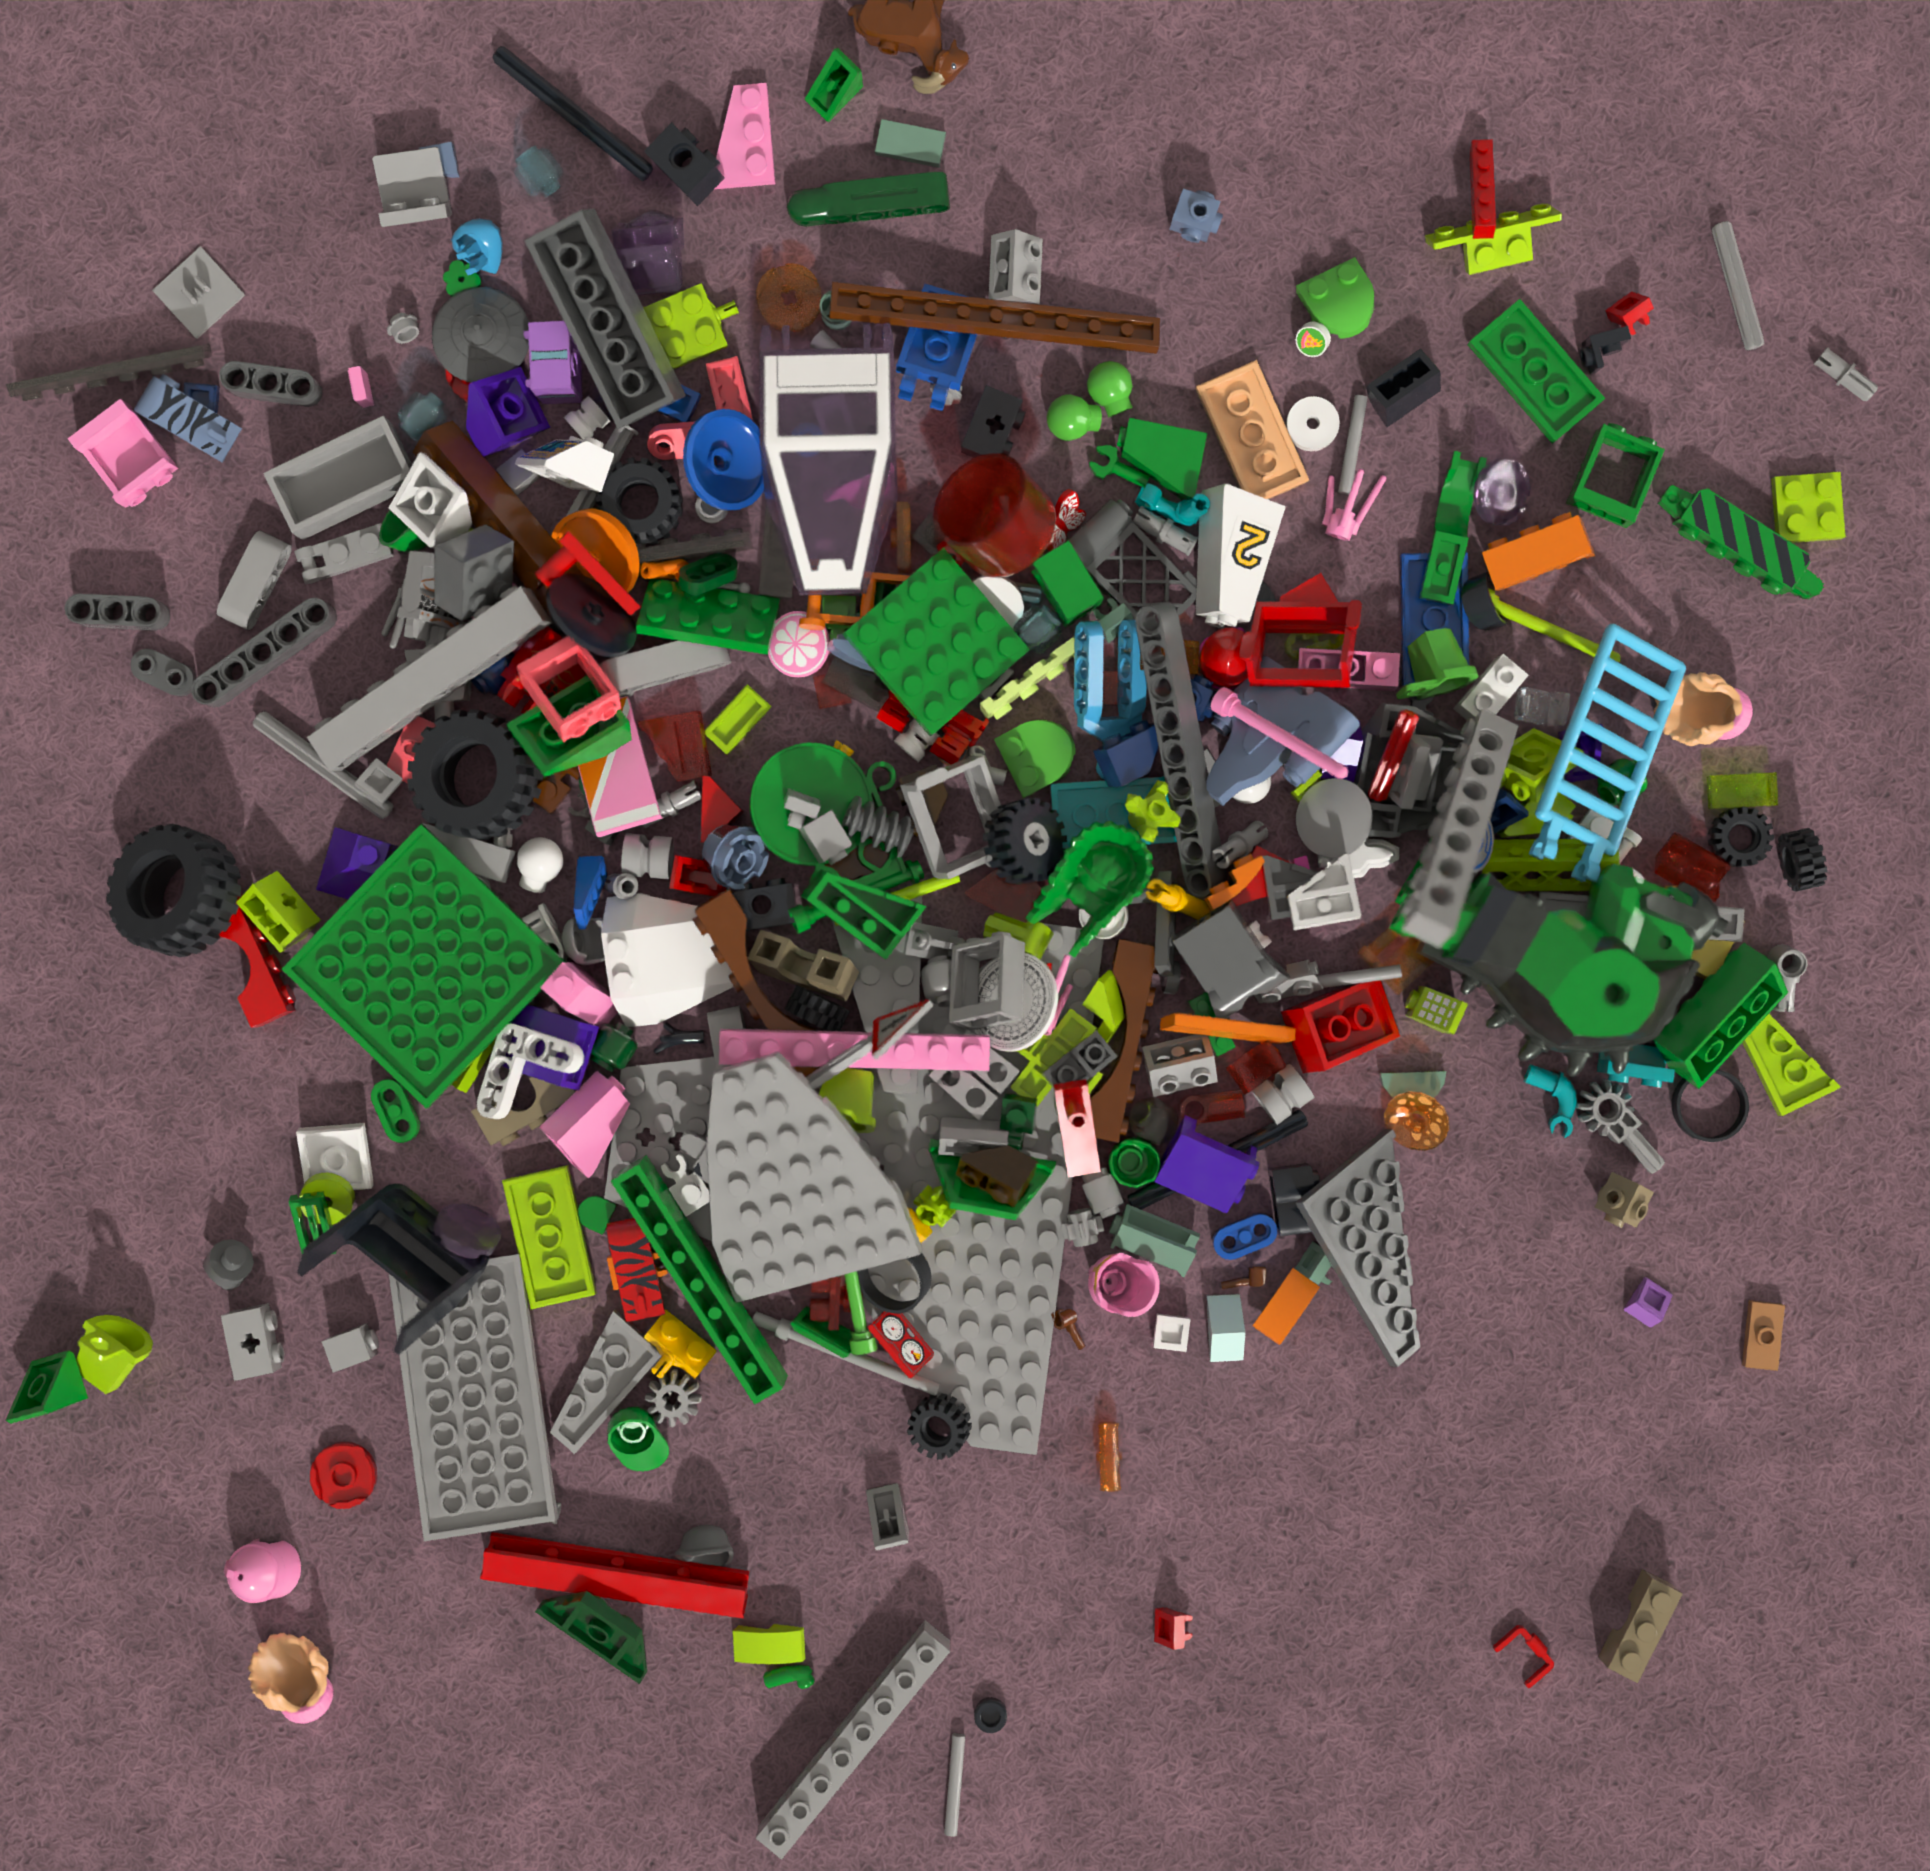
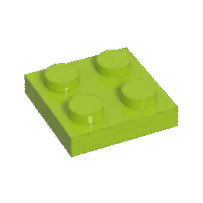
M1841 472L1777 476L1771 479L1776 533L1792 543L1837 540L1846 537Z

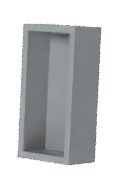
M383 415L263 474L292 534L304 540L394 497L410 471L412 463L394 425Z

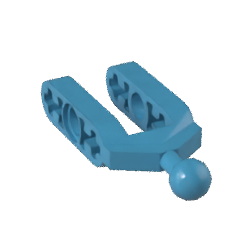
M1135 619L1123 620L1119 626L1117 681L1119 716L1101 717L1104 651L1102 626L1097 621L1079 622L1075 629L1074 709L1077 714V726L1100 741L1114 734L1120 733L1123 736L1131 732L1129 727L1142 721V713L1146 708L1147 681ZM1097 762V764H1096L1097 774H1098L1102 779H1104V776H1103V774H1102V771H1101V769H1100V767H1099V764H1098V762Z

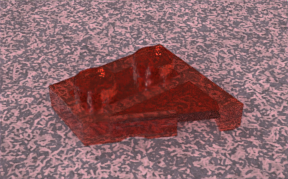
M691 711L638 721V727L652 741L655 751L661 759L666 761L668 769L676 781H687L703 778V776H712L701 711Z
M998 868L965 892L967 897L1005 916L1025 923L1028 921L1026 916L1034 908V901L1042 893L1041 887L1037 882L1023 885L1005 882L1006 877L999 878L996 875Z

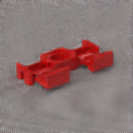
M889 689V698L881 707L876 718L902 734L910 720L907 717L909 712ZM962 709L940 728L945 734L942 738L937 737L930 752L951 765L958 762L968 745L971 747L977 743L989 720L986 718L983 722Z

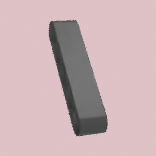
M319 598L305 600L197 677L191 686L193 698L198 703L213 708L225 705L330 630L337 620V613L334 607ZM323 607L325 610L324 618L314 623L312 619L313 611L316 608ZM296 626L298 630L297 637L293 641L287 642L286 631L290 627ZM265 645H269L271 649L269 658L260 661V649ZM242 664L244 668L243 676L238 680H234L232 677L233 668ZM214 683L217 688L216 695L208 700L205 695L206 688Z

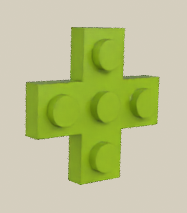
M1069 1008L1051 1035H1043L1031 1046L1017 1051L1027 1058L1029 1062L1010 1088L1020 1096L1038 1099V1107L1052 1088L1041 1073L1092 1034L1097 1028ZM1098 1072L1087 1080L1089 1093L1102 1078V1073Z

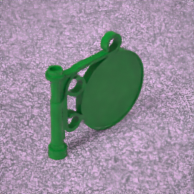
M820 743L792 745L772 756L762 766L754 779L749 799V810L753 827L757 835L761 837L763 844L776 856L793 864L814 866L809 883H811L821 869L839 875L832 867L825 866V864H829L828 860L819 864L799 829L788 825L787 820L791 810L784 808V798L788 788L819 799L821 807L817 818L832 810L841 825L847 808L856 795L862 798L861 807L869 800L874 801L876 808L881 805L883 806L878 792L886 791L894 785L896 772L892 765L880 761L869 766L865 775L851 757L837 748ZM875 768H884L889 773V781L886 785L876 789L872 773ZM805 816L802 827L814 821L815 819L809 816ZM844 826L843 830L848 836V827ZM857 831L849 838L852 845L845 849L846 853L849 854L857 847V860L862 866L873 872L854 881L886 891L908 881H911L914 885L919 883L921 879H924V872L920 863L917 860L903 862L902 857H897L896 846L889 851L885 863L878 868L865 860L863 856L865 846L872 844L873 838L866 839L864 843H861L860 831ZM880 842L877 847L883 852L885 851V845L883 842ZM800 904L788 909L790 918L792 916L795 923L792 924L798 934L811 929L812 924L827 917L813 905L803 907Z

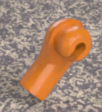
M683 559L644 562L640 571L644 579H676L678 581L679 570L689 563Z

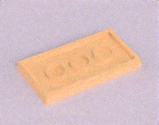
M1257 360L1196 386V391L1239 489L1268 500L1309 481Z

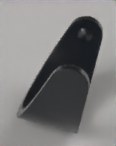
M1489 571L1468 579L1462 588V604L1467 617L1476 627L1485 631L1508 625L1507 621L1501 619L1493 605L1488 588Z

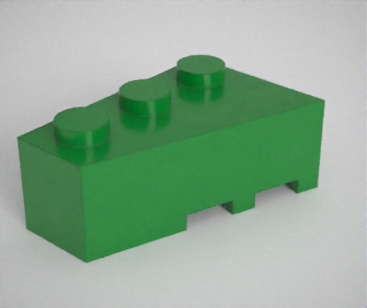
M822 869L801 894L809 903L885 960L927 907L918 902Z

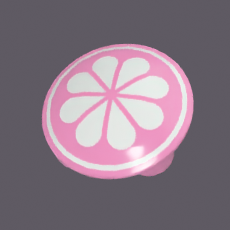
M803 611L789 612L776 620L768 656L776 669L785 675L797 678L806 677L818 671L831 653L827 650L830 636L826 626L824 630H807L799 627V619L806 618L807 612Z

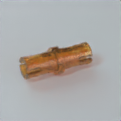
M1111 1422L1097 1423L1099 1453H1096V1461H1099L1100 1491H1106V1489L1107 1492L1121 1490L1120 1460H1122V1452H1119L1118 1422H1112L1113 1424Z

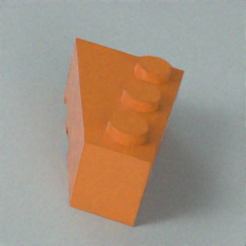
M1571 512L1551 519L1553 525L1541 530L1539 525H1535L1520 531L1521 537L1508 542L1507 537L1487 544L1489 550L1482 552L1495 590L1500 591L1536 578L1554 569L1558 570L1568 566L1567 564L1585 557L1586 559L1594 557L1595 553L1582 518L1579 515L1572 517Z

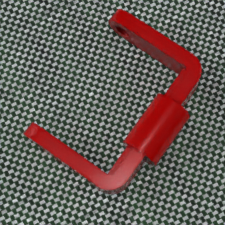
M1517 1625L1493 1645L1492 1648L1499 1652L1519 1634L1525 1638V1643L1531 1650L1546 1662L1524 1682L1527 1688H1531L1553 1669L1554 1661L1546 1653L1548 1648L1535 1633L1530 1635L1522 1625Z

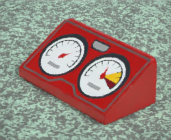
M883 1311L868 1326L870 1332L910 1379L934 1356L933 1350L902 1313L896 1314Z

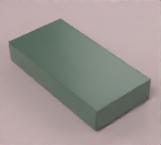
M881 119L875 155L940 168L946 132Z

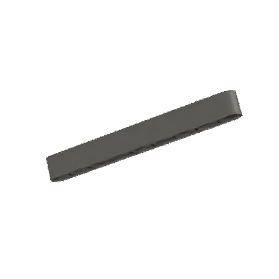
M1161 601L1141 608L1137 612L1135 622L1165 781L1168 784L1170 808L1181 816L1178 827H1174L1185 886L1192 896L1203 898L1211 894L1209 889L1227 881L1226 868H1220L1216 865L1224 859L1223 856L1216 861L1212 859V852L1221 846L1213 798H1211L1207 791L1208 771L1177 609L1172 603ZM1155 614L1158 616L1159 624L1156 622ZM1161 647L1164 649L1165 657L1162 654ZM1167 680H1168V681L1170 682V684H1171V689L1169 688V686H1168V684H1167ZM1174 714L1178 719V723L1174 719ZM1180 746L1183 749L1184 755L1180 751ZM1186 779L1189 781L1190 787L1187 785Z

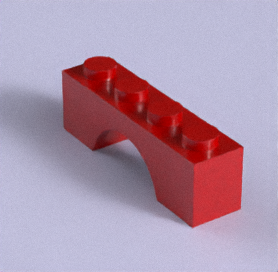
M238 907L237 913L232 914L229 920L232 924L226 932L222 931L219 936L236 942L248 956L250 978L247 986L237 999L250 1027H261L296 1011L293 1005L296 1002V998L291 987L288 984H283L279 975L282 972L281 964L274 954L270 955L265 944L268 942V938L245 912Z

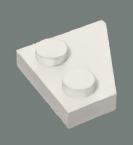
M1349 853L1343 854L1324 871H1320L1309 882L1288 895L1287 899L1294 930L1361 918Z

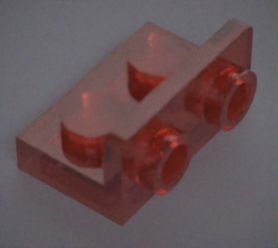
M1674 832L1655 856L1654 873L1676 886L1681 882L1687 883L1702 891L1714 903L1719 898L1720 881L1730 870V863L1683 835Z

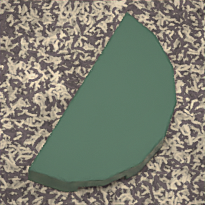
M1446 1071L1379 1073L1382 1087L1392 1098L1398 1101L1404 1097L1406 1098L1404 1104L1418 1105L1426 1103L1419 1099L1420 1095H1426L1430 1099L1438 1095L1445 1083ZM1408 1093H1413L1415 1096H1409Z

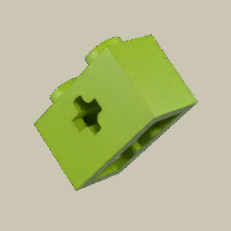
M278 871L254 883L236 902L280 953L304 939L321 921Z

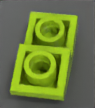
M773 1624L769 1629L738 1625L733 1630L734 1662L786 1664L803 1662L806 1659L803 1627Z

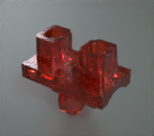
M841 1275L811 1283V1292L828 1293V1299L810 1298V1320L828 1322V1330L839 1329L840 1304L843 1305L844 1312H851L846 1281L844 1286L841 1287Z

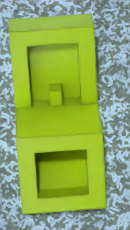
M1108 970L1098 979L1082 1004L1104 1020L1097 1032L1107 1044L1125 1019L1118 985L1111 970Z

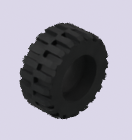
M470 709L468 712L464 710L453 711L450 714L451 718L444 715L434 721L435 728L427 726L421 733L424 739L421 743L415 742L412 748V752L416 753L414 761H408L407 771L412 772V779L407 780L408 789L416 794V796L412 797L415 807L424 810L422 817L428 823L435 824L436 829L464 838L489 840L491 836L499 838L507 835V828L517 829L523 824L521 816H530L534 810L531 802L533 798L539 799L542 789L537 788V781L543 780V774L508 729L507 723L511 721L474 709ZM481 744L486 745L492 751L496 760V781L485 799L475 805L467 806L460 800L455 789L454 775L456 766L468 750Z
M178 824L153 826L148 829L149 832L143 831L136 835L133 843L129 842L121 850L123 854L120 859H115L112 865L115 868L113 875L108 877L107 885L110 886V893H106L107 905L111 906L109 914L112 922L116 923V930L122 937H126L128 942L168 956L188 957L192 953L197 954L207 949L206 944L213 945L221 938L219 934L222 931L226 932L232 924L229 920L232 914L237 913L239 905L236 904L237 897H241V885H238L237 881L241 879L239 868L234 866L236 860L232 853L226 849V846L211 836ZM183 867L185 884L182 895L174 908L165 914L163 899L166 887L172 876Z

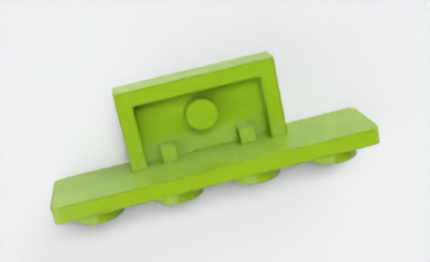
M1537 204L1530 208L1531 211L1523 213L1508 211L1499 214L1496 219L1494 238L1473 239L1472 220L1466 223L1467 226L1439 227L1434 230V233L1425 235V240L1434 250L1463 243L1465 269L1471 275L1533 260L1531 227L1561 221L1562 213L1550 204Z

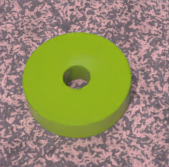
M318 1173L311 1176L304 1183L299 1197H303L305 1193H311V1196H316L317 1192L324 1191L325 1197H329L332 1200L326 1201L332 1225L338 1223L351 1213L355 1202V1193L351 1184L343 1177L334 1173ZM314 1205L318 1224H321L316 1205ZM300 1206L302 1212L308 1218L305 1206Z

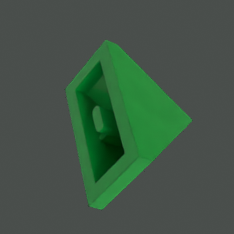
M839 48L833 50L804 100L829 122L863 88L862 71Z

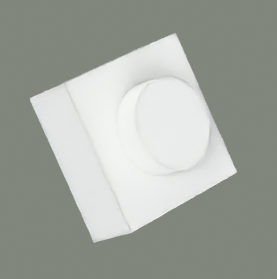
M1156 1313L1153 1348L1186 1352L1190 1318Z

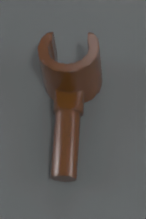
M1251 1266L1249 1267L1248 1277L1222 1281V1289L1247 1285L1260 1287L1266 1282L1267 1269L1266 1267Z
M1059 1309L1055 1311V1318L1053 1312L1051 1316L1054 1326L1059 1330L1066 1328L1078 1350L1083 1349L1085 1344L1074 1324L1077 1321L1076 1312L1072 1309Z

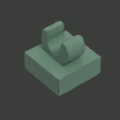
M1112 598L1107 599L1108 605L1112 609L1109 614L1103 615L1097 608L1093 610L1096 621L1102 626L1104 639L1107 643L1118 637L1119 626L1123 620H1133L1132 613L1124 603L1118 606Z
M1312 1241L1295 1269L1317 1285L1320 1282L1330 1285L1332 1282L1325 1277L1332 1265L1321 1246Z

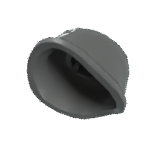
M705 1524L693 1527L683 1535L680 1548L675 1552V1556L681 1561L724 1567L732 1562L734 1552L725 1530L715 1525Z

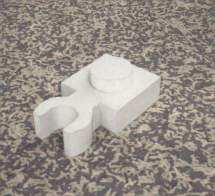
M678 1154L675 1156L680 1163L678 1171L670 1170L667 1163L661 1165V1170L666 1177L674 1179L676 1184L668 1189L685 1216H688L710 1202V1193L706 1182L697 1177L695 1172L689 1175L686 1158L682 1154Z

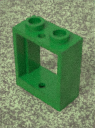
M1613 423L1603 424L1594 433L1566 504L1627 528L1634 524L1665 449L1656 446L1657 442L1649 437L1639 436L1637 438L1627 434V430L1620 425ZM1603 443L1645 460L1627 505L1585 488Z

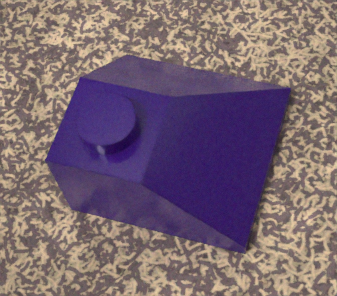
M521 367L469 384L466 429L475 447L483 457L510 448L550 428L530 387L525 385V380L527 379Z
M335 827L316 890L349 899L399 846Z

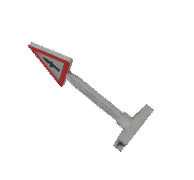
M930 999L875 1018L873 1020L872 1035L867 1039L857 1042L806 1077L810 1081L808 1086L813 1090L867 1055L870 1051L871 1056L877 1061L934 1004Z

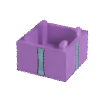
M528 322V331H524V338L529 339L530 379L525 380V385L530 387L534 396L543 404L581 403L583 401L581 354L565 322Z

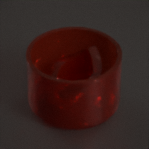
M990 453L966 462L946 480L935 501L933 522L938 535L974 571L986 577L1002 578L1025 570L1044 553L1055 530L1056 512L1048 494L1015 459L1005 454Z

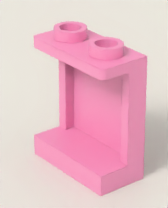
M119 399L68 438L73 447L84 454L114 494L112 497L116 503L124 507L129 505L133 507L140 504L147 497L146 492L154 486L160 487L168 483L173 477L172 473L178 469L139 415L133 410L132 406L122 399Z

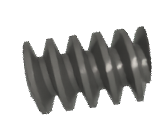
M856 795L851 800L841 824L842 828L844 826L848 827V837L851 838L857 831H860L861 843H864L869 836H872V847L876 848L881 841H884L885 852L888 853L896 846L897 857L901 858L910 843L915 824L911 826V818L906 815L899 821V814L894 810L886 817V807L882 805L874 812V802L870 800L861 807L862 798Z

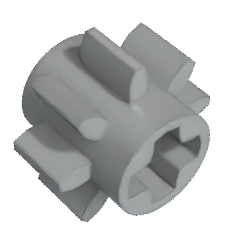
M1082 1208L1067 1213V1222L1061 1224L1064 1239L1073 1240L1075 1247L1087 1246L1098 1242V1232L1104 1231L1101 1215H1092L1091 1208Z

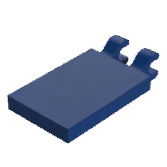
M925 283L922 292L965 296ZM909 327L896 365V372L904 374L900 383L898 398L911 402L917 380L921 379L936 384L931 396L930 408L943 411L949 388L957 391L960 390L978 334Z

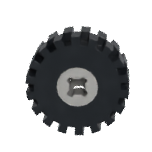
M1026 798L998 806L997 810L991 812L990 816L992 819L987 820L984 827L989 829V833L983 834V841H988V847L984 848L985 855H991L992 860L988 862L990 867H998L996 875L999 878L1006 877L1005 882L1023 885L1047 880L1055 871L1056 865L1061 861L1060 857H1063L1064 850L1066 849L1063 848V843L1068 842L1067 835H1062L1061 829H1064L1065 826L1063 821L1057 822L1056 818L1059 814L1056 810L1049 811L1050 804L1046 801L1040 803L1038 798Z

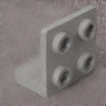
M438 147L373 157L383 206V212L379 213L381 227L447 218L452 215Z

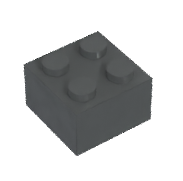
M485 524L436 545L434 604L464 621L472 617L482 607L487 605L492 607L501 601L500 595L512 587L514 541Z

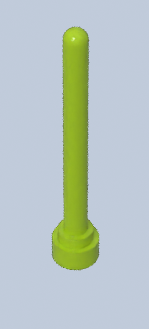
M1489 588L1493 605L1499 615L1595 657L1599 644L1500 601L1499 596L1495 595V591ZM1612 650L1609 657L1620 662V654Z

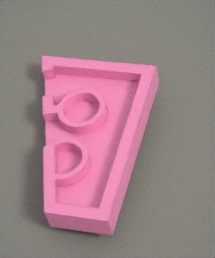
M767 83L733 86L716 156L717 160L721 163L717 169L725 179L715 189L775 184Z

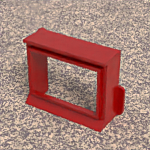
M1361 601L1256 602L1252 629L1243 634L1239 653L1240 659L1246 661L1250 686L1350 688V673L1356 634L1362 611ZM1266 634H1344L1340 659L1341 669L1261 668Z

